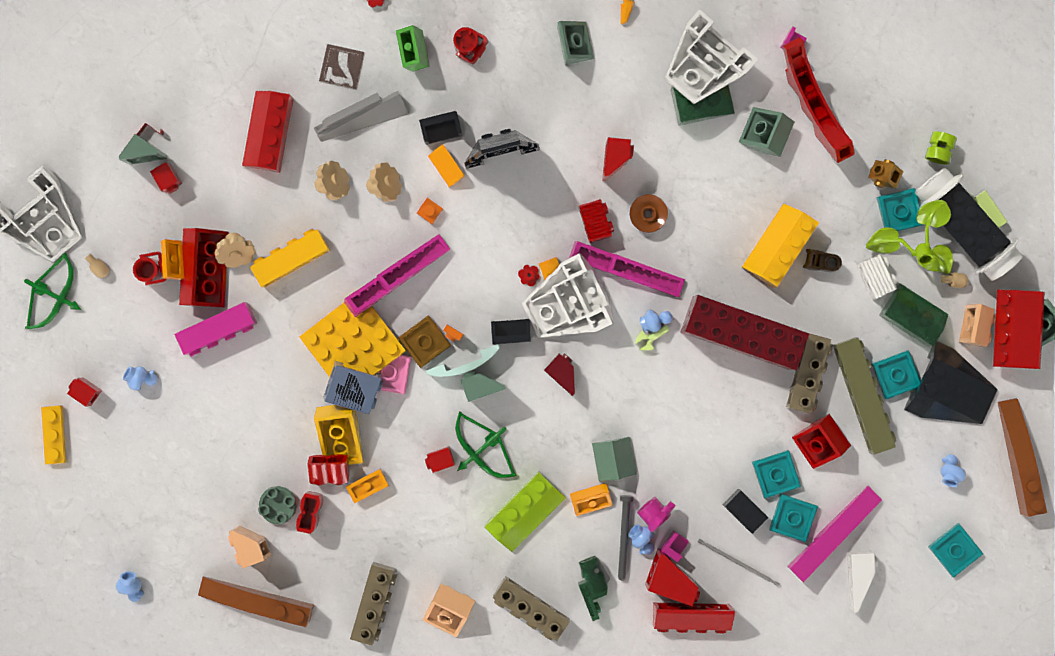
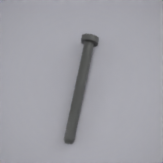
M620 495V501H623L618 579L621 581L626 578L630 502H633V496Z

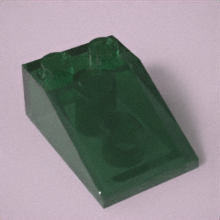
M729 85L695 104L676 88L671 87L678 126L735 114Z

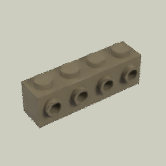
M809 333L797 371L794 374L786 405L787 408L812 414L813 410H816L818 404L816 399L817 392L821 391L823 381H821L822 373L825 374L828 366L826 358L827 355L831 354L833 344H830L831 339Z
M376 562L372 563L350 640L371 646L374 641L379 640L381 630L378 627L380 622H384L387 612L383 611L385 603L389 604L392 593L389 592L391 585L394 586L397 574H394L395 568Z
M505 576L493 594L496 605L501 608L507 607L511 610L510 613L518 619L522 617L527 621L526 624L534 630L536 628L543 631L542 635L549 640L555 639L558 641L570 622L569 617L507 576Z

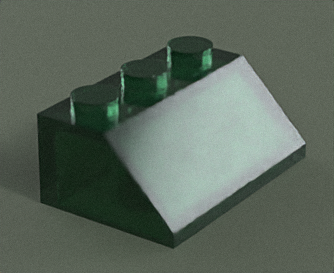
M899 283L897 289L879 314V316L926 346L935 345L944 331L949 315L901 283Z

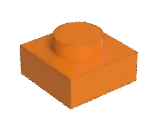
M426 198L417 214L433 225L443 208L429 198Z
M448 324L443 330L446 332L445 337L453 342L456 339L461 341L464 334Z

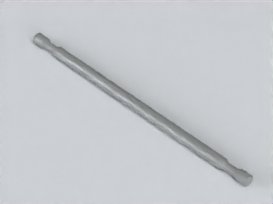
M698 539L700 544L779 586L780 583L773 581L768 576Z

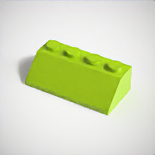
M538 471L485 524L484 528L497 541L513 552L566 497Z

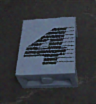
M335 361L323 396L324 401L369 414L370 410L375 408L377 402L375 396L377 391L381 390L383 380H381L379 373H376L374 376L344 367L342 362Z

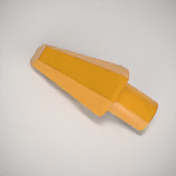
M623 0L621 4V24L628 22L635 3L634 1Z

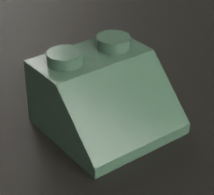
M753 107L739 143L765 154L780 157L795 121L784 113Z
M475 371L464 374V379H461L468 402L506 389L504 384L484 374H476Z

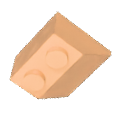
M982 304L966 305L959 342L987 347L992 339L990 330L991 325L994 324L996 319L995 309Z
M440 584L423 621L457 637L470 614L475 600L471 599L468 595L453 590L450 586Z

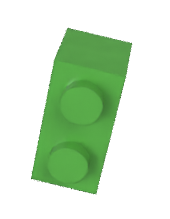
M414 25L396 30L403 68L414 72L430 67L423 30Z

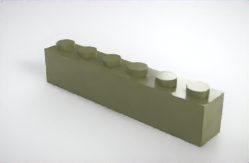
M851 338L834 344L833 349L869 453L875 455L895 448L894 442H896L894 432L890 431L888 425L890 424L889 416L883 411V399L880 394H877V381L874 376H871V364L868 358L865 359L863 353L865 347L862 340Z

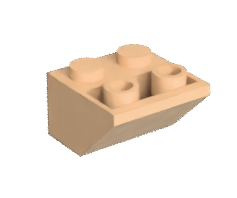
M242 526L229 531V543L232 547L234 546L237 553L235 554L236 562L238 565H241L242 569L262 562L271 556L264 536Z

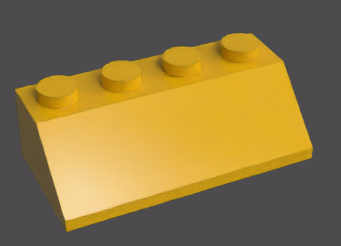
M783 203L744 262L742 268L772 288L778 287L819 222L806 213Z

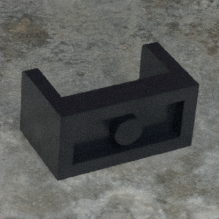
M457 111L419 120L426 145L463 136Z
M529 319L491 321L492 344L531 342Z
M737 489L722 504L752 534L769 518L740 489Z

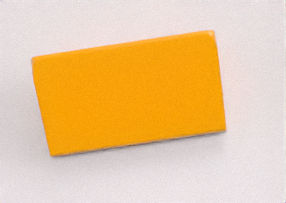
M443 144L428 155L449 188L465 177Z
M606 483L570 493L576 516L613 506Z

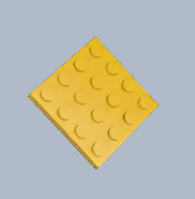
M343 302L299 336L329 378L335 361L342 362L344 367L375 376L376 373H379L406 352L405 348L373 306L357 317H354Z

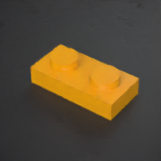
M162 240L163 279H184L182 241Z
M380 468L347 485L346 488L355 504L388 487L389 484Z

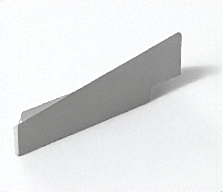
M398 91L383 99L380 98L378 93H375L325 118L322 124L314 127V130L319 140L323 142L408 115L409 112Z

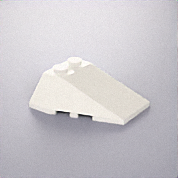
M700 9L686 24L665 76V80L693 104L744 76L758 60L744 47L739 51L711 27L714 21Z
M580 253L563 261L522 303L538 338L596 332L614 323L611 304L597 274Z

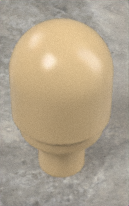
M92 254L85 258L90 264V271L96 277L105 278L108 275L109 268L99 258L96 260Z
M953 272L949 276L942 275L941 282L948 283L953 288H964L968 285L969 279L964 273Z

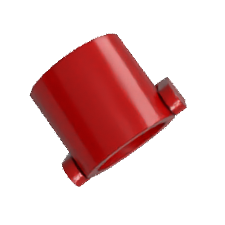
M469 27L458 29L453 37L454 48L457 52L456 56L472 65L475 64L488 44L487 37ZM478 37L483 39L482 43L479 46ZM474 54V56H473L472 59H469V58L465 57V56H471V55Z
M161 252L139 255L140 259L133 265L135 278L145 282V285L163 283L167 280L160 279L163 277ZM158 255L159 261L149 257Z

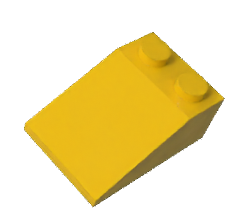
M338 405L316 407L314 422L322 455L343 454L348 456L349 465L363 463L356 410Z

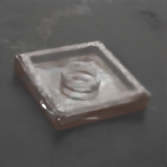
M327 44L319 82L357 90L365 52Z

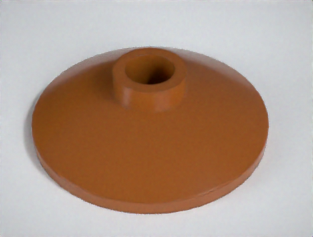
M646 194L638 197L632 203L629 216L635 228L642 232L651 233L658 231L664 226L668 217V210L661 198L652 194ZM645 211L651 212L650 218L645 217Z

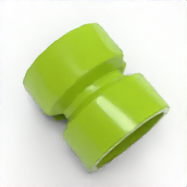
M933 131L929 142L931 147L927 148L925 159L933 163L949 165L952 157L950 150L955 148L957 137L945 132Z

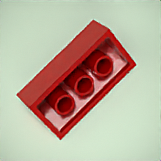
M255 91L242 166L280 173L294 99L290 94L275 91Z
M183 228L184 279L180 280L179 305L225 308L227 267L225 263H218V260L215 258V250L217 249V243L225 239L229 231Z
M997 290L993 367L1041 369L1045 292Z
M653 602V627L658 632H669V629H676V632L687 633L688 630H696L697 633H707V630H715V633L724 634L726 631H732L735 610L730 604L693 603V606L684 603Z

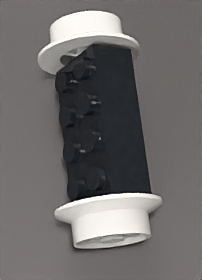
M943 168L915 192L922 201L920 208L931 201L943 200L947 202L951 211V217L943 226L977 264L973 273L979 274L984 272L991 281L996 280L1022 259L1023 255L1016 249L1019 239L1015 237L1009 240L959 183L963 178V174L953 176L947 168Z

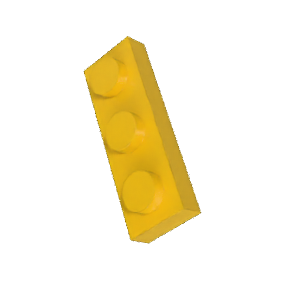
M63 405L41 407L45 464L66 463Z

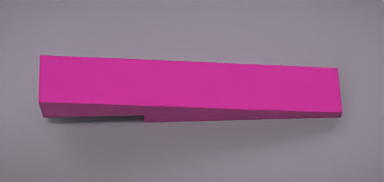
M438 234L379 273L375 279L344 299V303L354 317H357L450 251L449 246Z
M574 242L569 258L580 253L595 269L675 297L680 296L685 279L582 242Z
M867 486L813 538L814 541L787 567L804 583L882 499Z

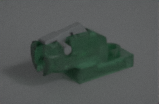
M591 556L579 562L582 579L584 578L585 580L578 582L591 619L595 621L600 619L598 613L601 612L598 601L594 602L593 600L607 595V583L610 577L598 557Z

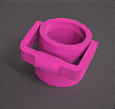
M653 497L638 510L637 514L649 526L648 529L654 532L655 529L670 517V513L676 505L670 501L664 507L656 497Z

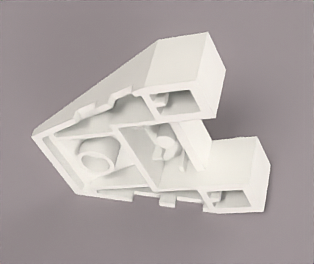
M43 165L27 179L40 193L15 215L0 201V234L11 238L14 242L22 244L38 255L54 262L78 242L82 235L58 178Z

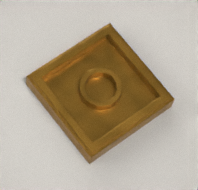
M429 315L398 337L420 368L451 347V344Z

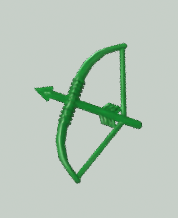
M63 253V256L35 282L28 279L24 280V283L32 286L25 329L44 327L60 312L59 310H61L60 308H62L63 304L70 306L71 310H81L76 301L71 302L66 299L74 279V268L66 253ZM65 259L68 264V279L60 295H57L48 290L47 284L41 282V280ZM34 293L40 296L47 294L57 299L49 316L41 323L30 326Z
M459 411L455 431L463 450L470 457L464 462H460L457 471L467 469V465L474 461L478 464L479 468L491 476L497 478L517 476L514 473L500 437L507 428L502 427L498 432H495ZM461 417L490 432L485 437L486 443L477 451H474L461 435L459 426ZM500 443L511 474H501L493 471L486 466L482 458L479 457V454L488 446L494 447Z

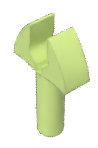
M663 325L658 332H652L649 335L641 331L635 344L642 339H648L647 344L639 350L654 349L652 346L653 341L667 333L669 327Z

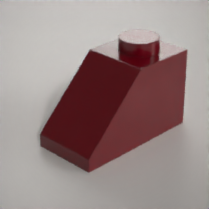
M559 353L544 371L573 396L575 394L574 366L571 364L573 360L565 353L563 355Z

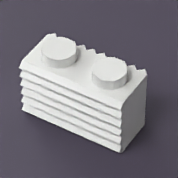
M879 254L856 264L872 299L879 298L897 289V280L893 274L890 275L887 268L889 267V262L885 256L882 257Z

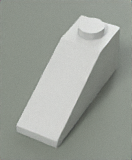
M871 551L847 552L850 610L854 613L859 612L875 575V567H878L877 556H874V553Z

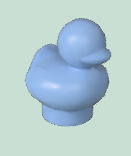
M648 310L645 316L640 317V323L644 332L649 330L658 332L661 328V323H670L673 316L669 311H663L658 316L655 311Z
M130 366L125 371L123 380L127 381L130 389L140 390L143 382L150 386L156 384L157 376L154 370L147 373L144 367L134 368Z
M950 454L942 458V462L945 463L941 468L942 482L949 487H957L958 483L965 479L966 472L957 466V457Z
M635 525L629 532L632 545L635 548H641L640 554H652L654 546L649 541L651 538H654V532H651L647 526Z
M127 571L120 575V579L116 583L118 593L128 595L129 600L132 602L139 601L141 596L144 595V592L140 590L141 581L134 572Z

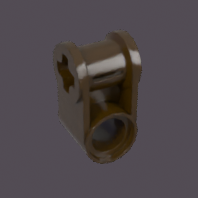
M806 249L807 257L803 265L804 269L834 272L841 268L842 260L838 255ZM829 258L836 261L835 268L828 266L827 261Z

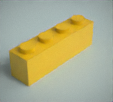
M312 228L303 233L304 237L288 241L286 247L282 249L278 247L270 252L271 255L265 259L260 257L253 261L254 265L250 266L259 285L265 288L331 251L318 229L314 230Z

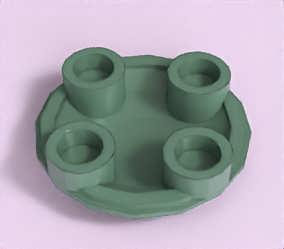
M270 487L260 497L258 512L269 523L284 524L295 514L297 507L296 499L293 493L285 487Z

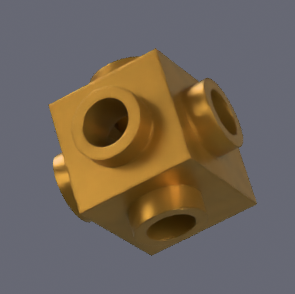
M875 160L868 178L879 188L884 189L886 186L896 189L904 171L890 160Z

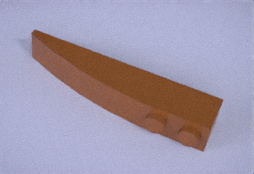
M1018 399L999 401L997 403L1020 514L1027 517L1045 514L1047 509L1040 475Z
M204 576L202 577L198 596L302 627H307L310 623L314 604Z

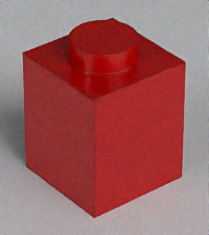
M164 162L150 171L158 187L164 193H173L182 184L172 165L168 162Z
M83 377L74 379L68 386L70 390L67 394L85 407L93 405L102 390Z
M450 446L427 454L425 463L428 470L431 469L432 473L455 466Z

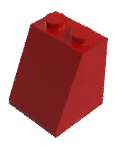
M657 548L645 582L647 590L693 606V603L697 602L700 596L699 587L661 549Z

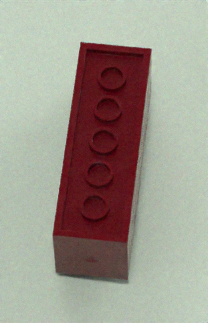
M701 295L692 297L680 331L686 335L778 367L796 371L809 336L807 332Z

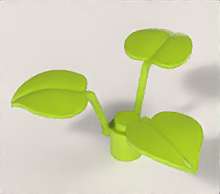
M943 200L931 201L918 210L917 222L919 224H926L925 243L917 245L915 250L903 238H899V233L896 229L889 227L877 230L866 243V248L879 253H892L900 248L899 242H901L911 252L912 256H916L918 264L929 271L949 274L953 264L951 249L945 245H936L931 250L929 244V226L941 227L951 217V211L947 202Z

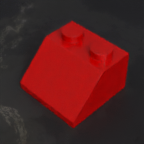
M607 138L602 181H607L625 166L629 159H632L634 145H631V139Z
M830 414L814 421L792 437L813 469L842 456L851 446Z

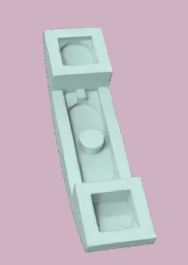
M499 344L481 350L482 359L447 371L445 364L426 370V373L432 376H454L466 373L487 362L499 350Z

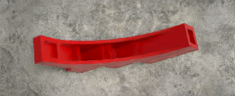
M799 37L783 45L787 64L785 71L788 84L799 96L802 111L812 121L815 136L837 163L855 155L853 141L835 118L816 82L807 58L804 41Z

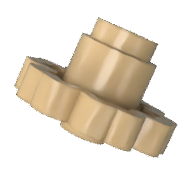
M334 161L320 165L316 172L317 179L314 183L316 190L319 193L326 194L328 199L334 201L348 195L350 186L347 183L349 176L346 170L341 168L338 162Z
M387 162L376 164L375 169L370 171V177L366 183L367 190L371 194H375L377 198L381 197L383 202L396 200L397 195L401 194L402 185L398 181L400 178L399 173L395 167H390Z
M238 233L228 234L225 239L217 243V249L215 250V258L218 260V263H225L226 267L238 268L240 264H249L255 254L252 241H245V238Z

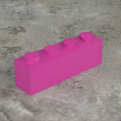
M243 302L174 335L183 355L190 354L193 357L201 353L200 349L208 347V349L219 345L218 341L224 338L228 341L236 337L235 333L240 331L245 333L254 329L253 325L257 324V321L249 304Z

